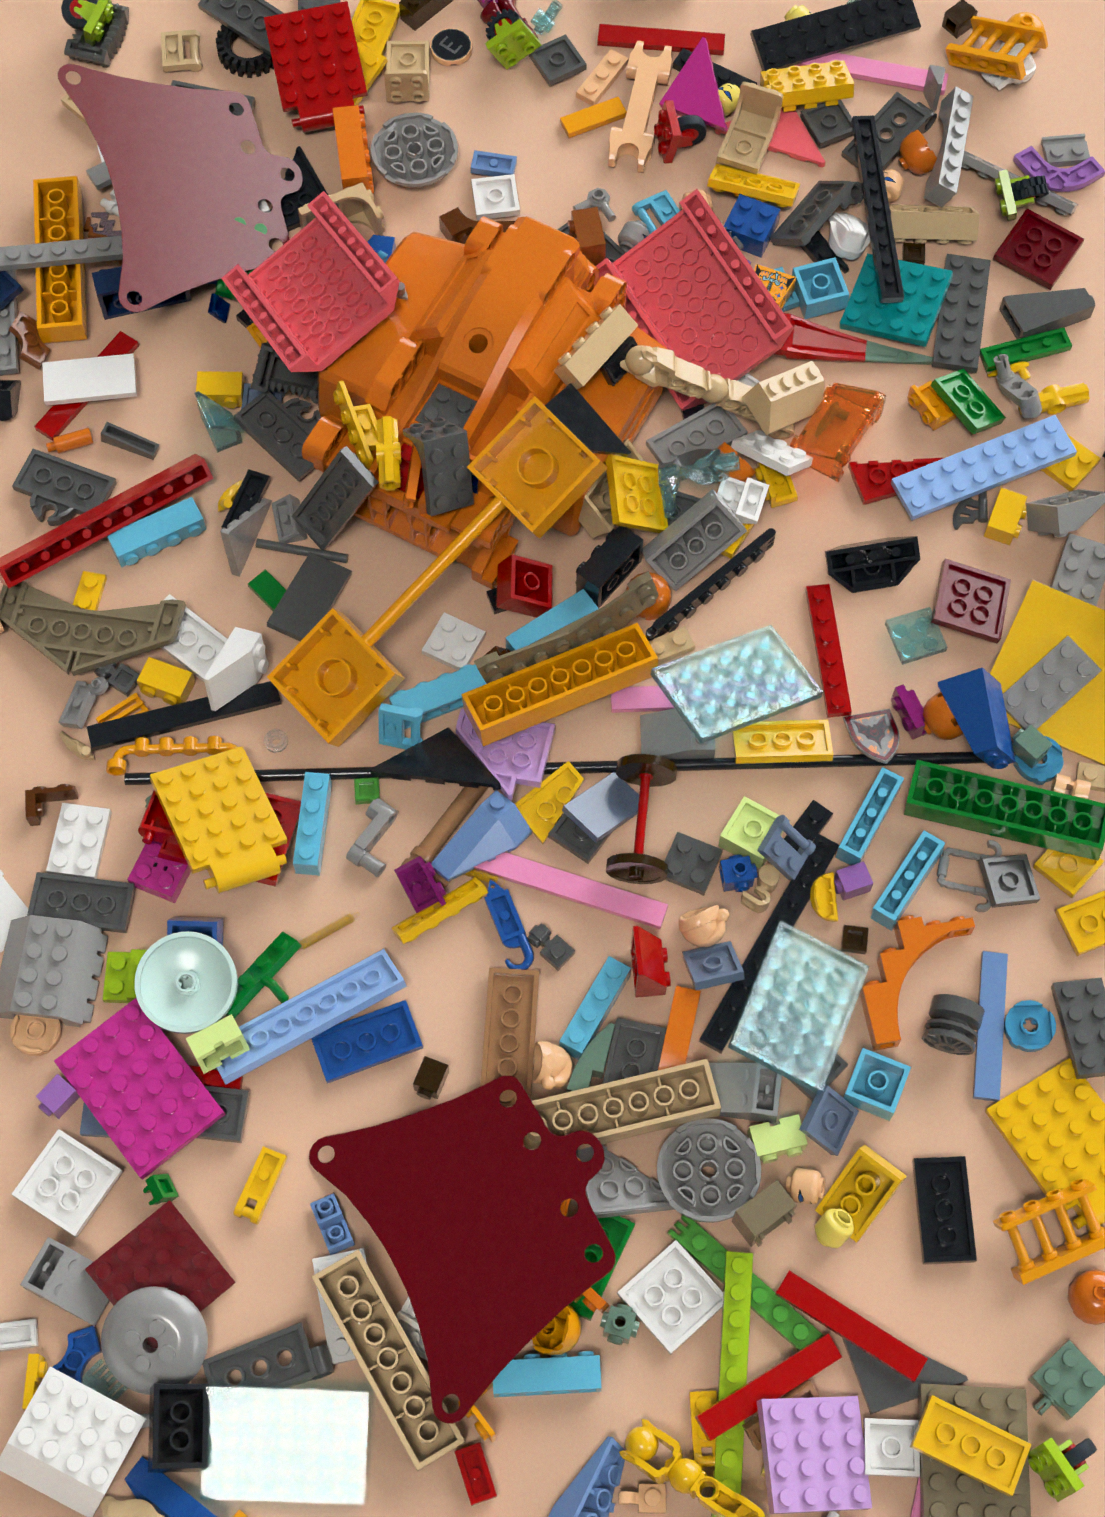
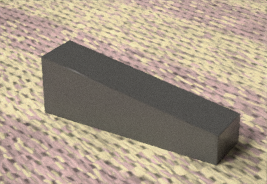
M106 422L101 431V442L154 460L159 450V444L109 422Z

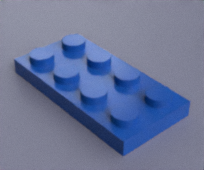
M406 1000L335 1025L311 1038L327 1084L423 1049Z

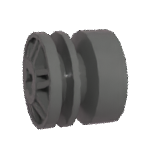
M951 994L934 995L928 1013L932 1019L927 1020L925 1024L926 1029L923 1032L922 1040L930 1047L939 1051L955 1055H971L976 1047L974 1042L978 1039V1034L974 1030L980 1029L985 1010L978 1003L964 997Z

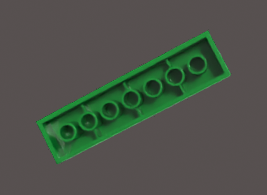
M921 760L916 761L904 815L1099 861L1105 842V803Z

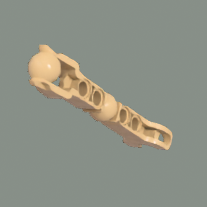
M637 345L632 347L626 354V359L620 362V367L623 370L635 375V378L649 386H662L690 397L702 398L706 402L716 403V406H721L722 409L750 419L759 425L742 398L753 387L736 380L724 379L718 374H710V371H705L703 367L676 357L672 350ZM794 424L768 436L780 440L790 438L795 434Z

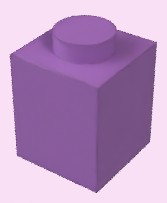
M864 861L837 870L834 876L835 892L841 895L843 901L868 893L873 886V881Z
M57 1074L36 1095V1098L41 1103L38 1106L41 1111L48 1117L53 1114L60 1119L80 1096L70 1084Z

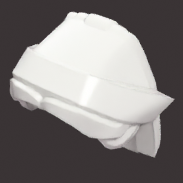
M1002 42L1000 48L994 52H998L1005 43ZM1015 44L1007 55L1017 56L1025 44ZM1029 53L1023 61L1026 75L1022 80L981 72V74L988 83L1001 90L1007 84L1027 82L1035 74L1036 64Z
M835 212L831 214L827 219L830 222L829 247L840 258L848 260L859 258L870 242L868 225L860 218L848 213Z

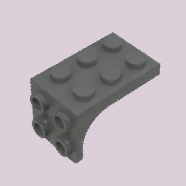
M443 417L434 418L431 422L425 424L414 423L410 425V428L403 429V435L414 443L420 456L427 514L434 516L473 505L471 471L467 468L470 464L467 431Z

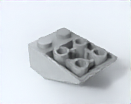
M709 1063L721 1105L719 1116L775 1124L778 1116L783 1066L763 1063Z
M49 1237L20 1284L34 1295L96 1326L109 1303V1299L85 1270L93 1261Z

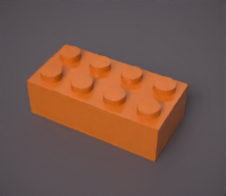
M359 105L333 108L343 190L363 182L366 190L370 189L372 194H374L364 114L359 113Z

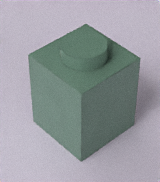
M1032 725L1025 730L1021 728L1012 737L1014 740L1012 744L1014 753L1031 768L1048 754L1053 745Z

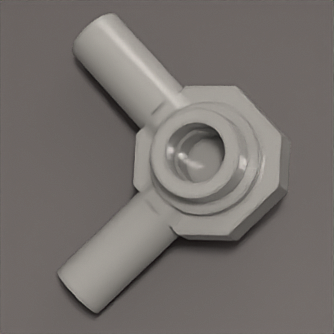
M596 188L590 191L587 200L573 206V210L598 207V210L603 212L609 222L616 218V215L608 205L610 196L605 189Z

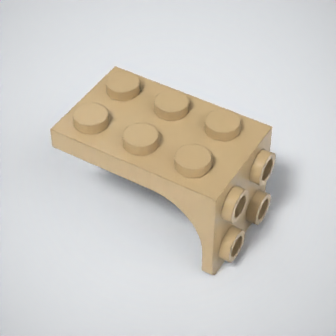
M429 40L387 41L388 62L384 72L387 102L429 101Z
M742 82L737 107L718 152L716 162L758 174L780 121L782 93L754 83Z
M363 182L328 195L351 223L366 225L375 235L383 236V232H385V227L381 220L384 218L380 206H375L374 196L370 189L366 190ZM309 203L298 208L301 229L316 218L307 206Z

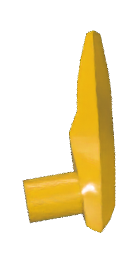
M1022 361L1010 365L1011 371L1014 374L1018 372L1025 381L1031 378L1026 368L1029 366L1028 362ZM997 370L987 374L988 377L998 375Z
M243 480L236 482L222 494L218 502V512L232 506Z

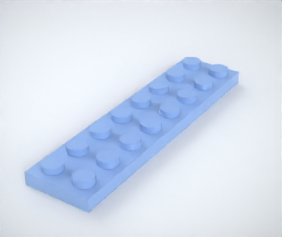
M1053 415L892 478L891 485L912 521L1074 457L1077 450L1056 415Z
M382 949L239 1026L250 1050L233 1059L230 1056L221 1061L222 1065L216 1068L226 1085L407 987L406 983L386 951Z

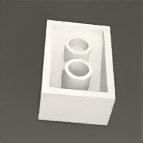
M235 627L204 677L211 710L216 711L258 683L262 674L267 672L269 662L266 658L265 645L263 644L261 633Z

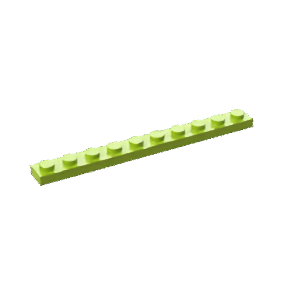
M726 1251L717 1402L747 1384L753 1253ZM745 1420L715 1439L713 1478L740 1495L744 1428L742 1425L745 1424ZM713 1488L712 1496H713V1495L715 1494V1492H716V1490H715L714 1488Z

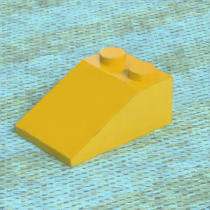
M863 1145L854 1154L815 1211L822 1216L829 1209L845 1210L853 1220L854 1231L850 1238L857 1243L907 1176L867 1145Z

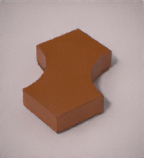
M20 311L10 326L9 331L16 336L20 343L21 353L19 358L39 370L50 349L39 337L37 321Z

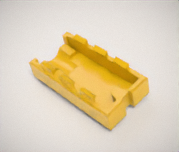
M844 60L760 71V86L774 89L783 94V112L795 111L796 105L803 104L804 109L817 108L818 102H825V106L838 105V100L854 97V81Z

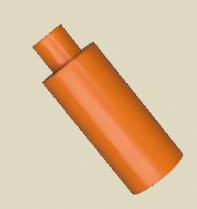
M88 427L53 437L54 441L46 443L48 452L57 450L59 454L93 444L94 442Z

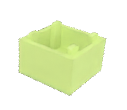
M744 796L721 833L718 846L733 855L750 856L751 864L755 863L756 867L760 869L767 860L757 850L773 822L780 815Z

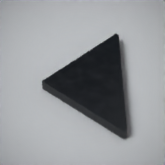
M300 146L296 148L293 161L301 170L302 186L298 191L287 194L281 199V209L288 232L301 227L298 208L310 203L323 191L327 194ZM288 168L284 180L292 181L295 175Z
M571 383L545 405L592 453L617 454L623 457L631 453Z
M449 727L370 769L373 777L383 775L391 776L392 779L411 781V779L425 780V783L445 785V782L457 783L462 787L479 788V786L493 787V790L501 789L500 782Z

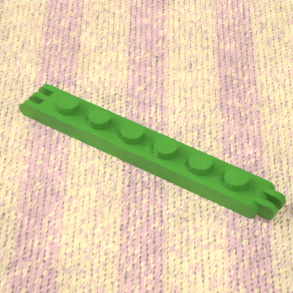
M682 1215L681 1219L687 1226L685 1227L677 1221L674 1227L681 1233L678 1235L674 1230L670 1229L667 1234L674 1241L677 1240L694 1259L724 1284L725 1253L727 1250L694 1220ZM752 1273L750 1308L798 1351L823 1336L822 1333L788 1303L775 1295L771 1288Z

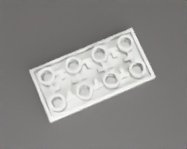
M133 354L42 363L44 403L46 406L137 397L135 359Z

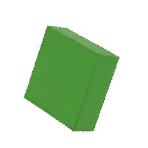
M378 777L354 779L356 805L371 804L373 800L380 799Z

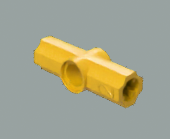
M1084 382L1065 387L1054 384L1038 392L1042 406L1041 413L1047 412L1050 415L1061 413L1067 407L1088 403L1090 399L1088 386Z
M384 416L377 420L376 424L378 437L376 458L377 465H379L380 488L386 491H394L400 488L401 483L399 466L401 464L400 442H398L397 419L391 416Z

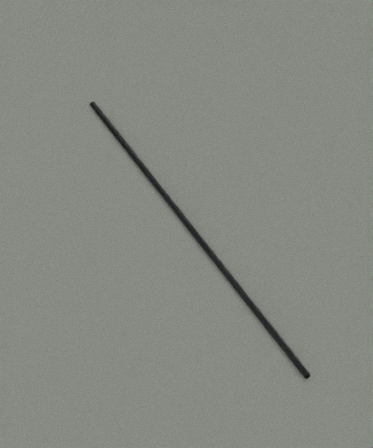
M974 752L896 753L887 764L873 760L865 754L833 755V761L736 764L735 758L668 759L675 763L677 771L916 765L917 760L934 764L985 763ZM617 761L570 762L579 774L616 773ZM547 762L544 775L554 773L566 762ZM373 767L254 770L260 782L304 781L305 772L330 774L331 780L377 778L371 775L370 769ZM156 772L125 773V785H152L150 774ZM378 776L379 779L392 778L391 776Z

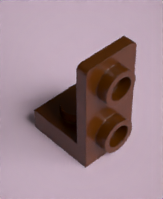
M60 784L53 788L37 786L32 790H25L26 819L30 826L40 825V817L44 816L43 802L78 799V792L75 786Z

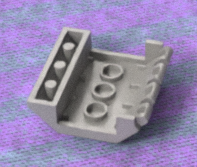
M35 915L11 920L0 968V1018L14 1019L16 1015L59 1019L66 1026L81 1027L83 1022L91 1023L94 1005L87 1003V1001H95L99 981L92 979V977H100L104 957L98 956L97 953H105L108 936L101 934V928L78 920Z

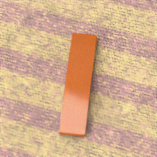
M676 986L658 1070L686 1064L701 991Z

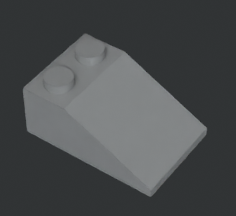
M1077 489L1026 503L1028 530L1036 531L1039 535L1054 534V537L1068 536V532L1078 530L1105 503V492Z
M689 705L640 715L641 754L656 755L666 759L714 758V705Z

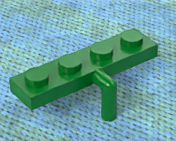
M282 931L266 950L257 957L252 965L238 978L236 997L226 1016L232 1014L235 1019L264 986L269 988L281 1003L288 1001L289 996L272 978L301 947L296 939Z

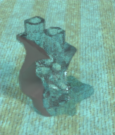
M697 449L683 453L671 462L659 464L658 483L661 489L665 518H671L678 514L676 493L683 480L690 479L701 485L722 482L730 478L729 472L741 470L739 456L735 452L724 454L720 449Z

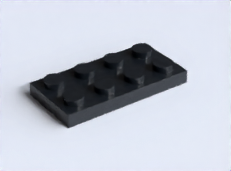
M966 1157L914 1158L912 1163L923 1265L976 1262L977 1256Z

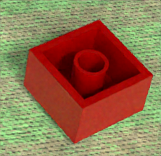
M513 554L501 561L497 567L496 607L536 618L552 608V565Z

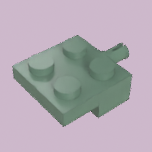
M1070 1340L1028 1379L1044 1396L1033 1406L1034 1410L1037 1411L1044 1404L1037 1412L1042 1416L1053 1405L1067 1421L1105 1385V1376Z

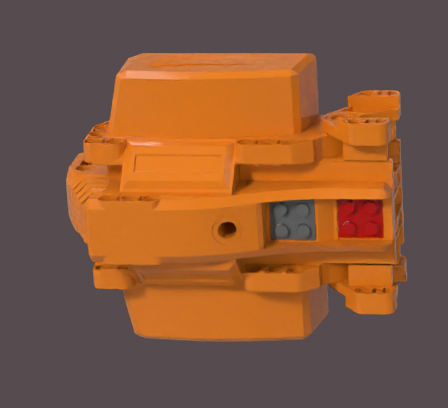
M483 216L467 238L465 244L418 232H412L404 237L385 264L399 281L404 283L408 300L396 297L393 312L352 345L349 350L339 356L331 365L323 371H318V408L322 417L303 444V459L312 462L315 469L324 473L339 451L347 446L356 454L354 444L352 445L349 441L348 428L342 423L340 407L335 404L333 392L336 390L338 381H344L353 407L371 404L376 420L384 416H391L397 419L398 442H400L401 464H399L401 475L400 488L394 491H386L380 488L378 483L355 512L354 516L435 556H439L496 496L471 472L474 504L430 516L426 511L421 465L413 509H402L413 442L403 435V429L410 428V425L414 423L425 424L431 422L434 418L443 417L467 431L468 444L471 447L470 454L478 456L534 396L546 405L567 387L553 370L559 365L558 359L566 352L570 353L574 349L572 344L581 336L583 338L586 336L587 332L585 330L593 322H598L601 319L599 316L601 312L609 306L614 308L619 304L624 309L626 308V281L609 273H606L605 276H601L599 279V269L582 254L580 244L574 237L528 216L518 217L505 233L503 232L502 224ZM638 327L629 335L634 337L637 345L667 349ZM599 369L583 387L577 390L622 442L625 439H629L632 443L660 398L663 387L649 386L629 372H626L614 386L608 385ZM376 450L371 451L373 463L368 470L373 473L375 479L379 482V465H377ZM594 453L605 465L607 457L611 455ZM593 484L554 523L552 528L569 536L577 534L582 526L578 519L584 497ZM507 507L455 560L471 568L472 580L490 589L497 587L498 564L511 554L514 555L519 542L518 539L509 536L515 515Z

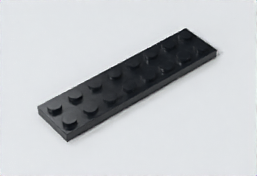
M859 0L751 31L750 36L762 71H767L772 68H786L919 30L921 24L913 0Z

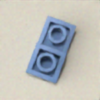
M334 1193L310 1203L330 1255L355 1245Z

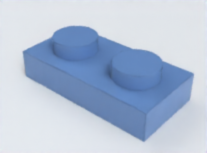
M474 150L471 173L487 176L515 174L517 156Z

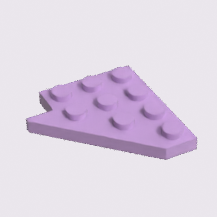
M461 709L456 725V734L500 782V790L506 798L512 801L516 784L541 787L555 732V724L542 722L482 746L464 709Z

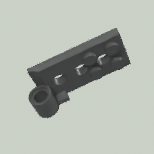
M896 92L874 116L883 171L898 156L900 144L909 133L915 130H919L921 133L927 132L937 118V114L920 102L914 104L899 92ZM902 117L906 121L903 124H897L894 120ZM884 132H888L892 135V137L889 139H883L880 135ZM853 139L842 151V157L859 168L855 141Z
M818 181L770 237L773 245H807L813 235L823 227L825 221L839 205H841L842 209H846L849 204H859L863 200L861 183L851 181Z
M302 1322L205 1359L202 1364L215 1410L218 1414L290 1386H298L334 1373L327 1346L321 1345L310 1349ZM283 1351H289L292 1355V1360L287 1366H282L279 1362V1356ZM264 1360L267 1365L266 1372L261 1376H257L254 1372V1366L258 1361ZM239 1370L242 1379L239 1384L233 1386L229 1381V1376L232 1371Z

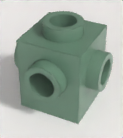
M617 1304V1307L611 1305L609 1312L604 1311L600 1327L604 1328L603 1337H606L608 1342L622 1345L623 1343L629 1344L630 1337L636 1338L640 1322L635 1321L637 1313L632 1312L633 1308ZM615 1320H624L625 1325L618 1327L615 1324Z

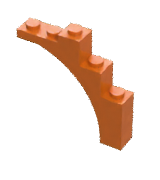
M913 915L901 917L897 921L894 931L899 950L897 948L885 949L879 954L877 959L882 983L878 980L867 982L865 986H862L859 993L873 1051L898 1047L901 1042L898 1025V1000L902 983L911 967L925 952L936 944L949 938L971 935L975 928L973 917L965 919L964 916L952 918L949 922L943 923L935 920L928 922L926 926L923 924L922 917L914 918Z

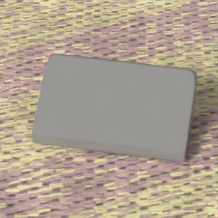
M929 65L923 94L930 109L935 112L946 69L941 66Z
M291 494L272 503L278 539L281 543H292L307 539V533L292 517L300 506V500Z

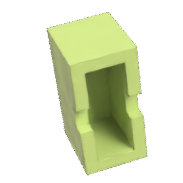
M232 1014L186 1038L204 1074L222 1065L221 1061L229 1056L233 1059L250 1050Z
M799 1114L781 1118L778 1120L779 1124L770 1127V1123L766 1122L748 1128V1138L753 1142L757 1156H759L760 1161H763V1164L775 1162L779 1156L787 1155L790 1158L803 1154V1150L806 1149L808 1143L805 1134L799 1130L802 1125Z

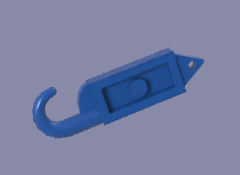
M490 880L487 897H484L502 945L513 949L520 947L524 955L522 964L514 965L508 959L505 960V963L509 969L526 970L531 966L534 959L526 932L508 889L504 890L494 881Z

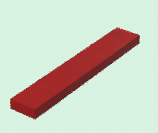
M599 24L597 46L634 48L637 41H643V49L664 51L665 46H672V52H681L683 48L693 52L702 37H704L708 42L710 55H724L725 34Z
M120 331L97 357L132 354L139 347V343ZM89 401L53 405L34 426L36 431L54 441L53 437L59 436Z
M790 1270L775 1293L781 1299L912 1383L916 1381L928 1360L922 1354Z
M825 1334L695 1416V1419L707 1440L712 1441L758 1411V1400L778 1399L841 1359L842 1356L830 1334Z

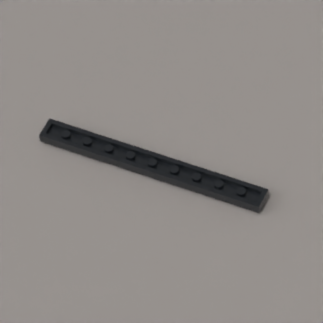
M874 115L853 116L851 123L880 303L903 302L904 293Z
M817 834L813 841L816 845L814 852L808 855L795 880L790 881L742 965L745 979L735 981L730 985L699 1040L700 1043L720 1054L725 1049L810 900V891L814 881L826 872L838 850L839 844L820 834Z

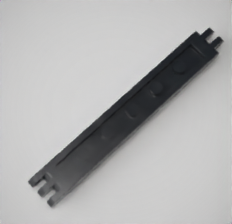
M769 528L659 617L646 630L647 640L652 641L667 632L674 631L679 626L680 621L684 618H690L696 612L697 607L702 603L705 605L710 602L718 590L726 589L735 576L740 577L743 575L751 563L759 562L765 555V552L774 545L775 529Z

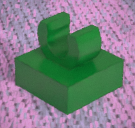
M169 1174L152 1175L145 1180L148 1186L143 1189V1192L151 1193L153 1199L148 1202L149 1205H158L169 1200L172 1202L179 1197Z

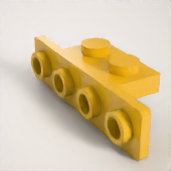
M338 381L336 390L333 392L334 402L340 407L342 423L347 426L349 431V441L352 445L354 444L359 461L368 470L373 463L371 451L376 450V443H378L376 417L371 404L353 407L344 381Z

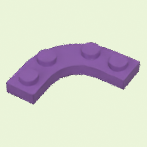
M1031 145L1015 154L1013 158L1015 164L1026 176L1029 175V178L1044 175L1048 190L1070 192L1079 190L1105 175L1104 168L1093 156L1076 166L1057 168L1047 163Z

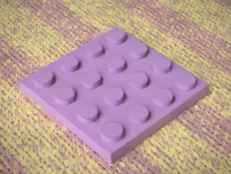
M858 1396L760 1399L757 1401L769 1515L867 1510L872 1508L868 1475H865L864 1439Z

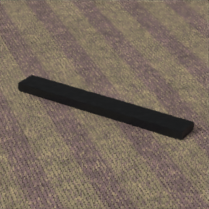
M269 681L253 685L216 711L211 710L208 697L86 727L92 751L132 742L139 737L148 738L281 705L277 688Z

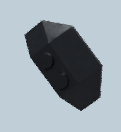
M918 536L883 538L841 545L825 551L828 575L851 593L898 586L914 565L920 561Z

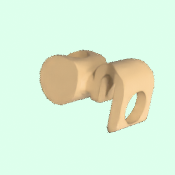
M772 864L763 865L758 872V886H756L754 893L761 898V901L745 891L742 892L741 904L756 913H762L767 910L770 903V893L775 890L780 878V872Z

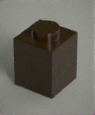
M960 0L945 12L942 27L957 39L972 28L970 19L973 16H977L978 11L965 0Z
M424 1056L413 1082L414 1091H417L416 1094L428 1100L431 1097L438 1099L449 1074L448 1064Z

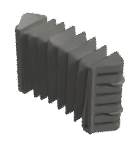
M112 3L114 16L109 24L106 23L103 27L104 34L100 42L96 41L94 46H91L85 42L83 30H75L76 34H72L73 39H68L66 42L64 54L69 56L70 59L83 60L86 63L91 62L94 65L100 64L102 67H110V59H114L113 53L117 54L116 48H121L120 42H123V36H126V25L129 24V7Z
M269 342L262 343L258 354V363L252 375L253 382L251 383V388L261 392H266L269 388L274 392L277 388L279 392L283 389L285 393L290 389L293 395L297 393L299 397L302 395L304 399L309 396L313 403H318V371L291 373Z

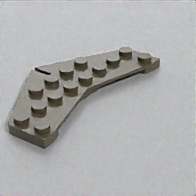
M649 571L627 584L629 590L607 605L534 643L501 656L496 651L475 660L474 663L483 679L488 684L622 629L643 610L656 603L658 592Z
M24 581L9 589L3 584L0 593V621L68 675L71 671L73 676L172 644L178 636L186 608L184 601L171 599L160 601V604L104 611L81 609L35 589Z

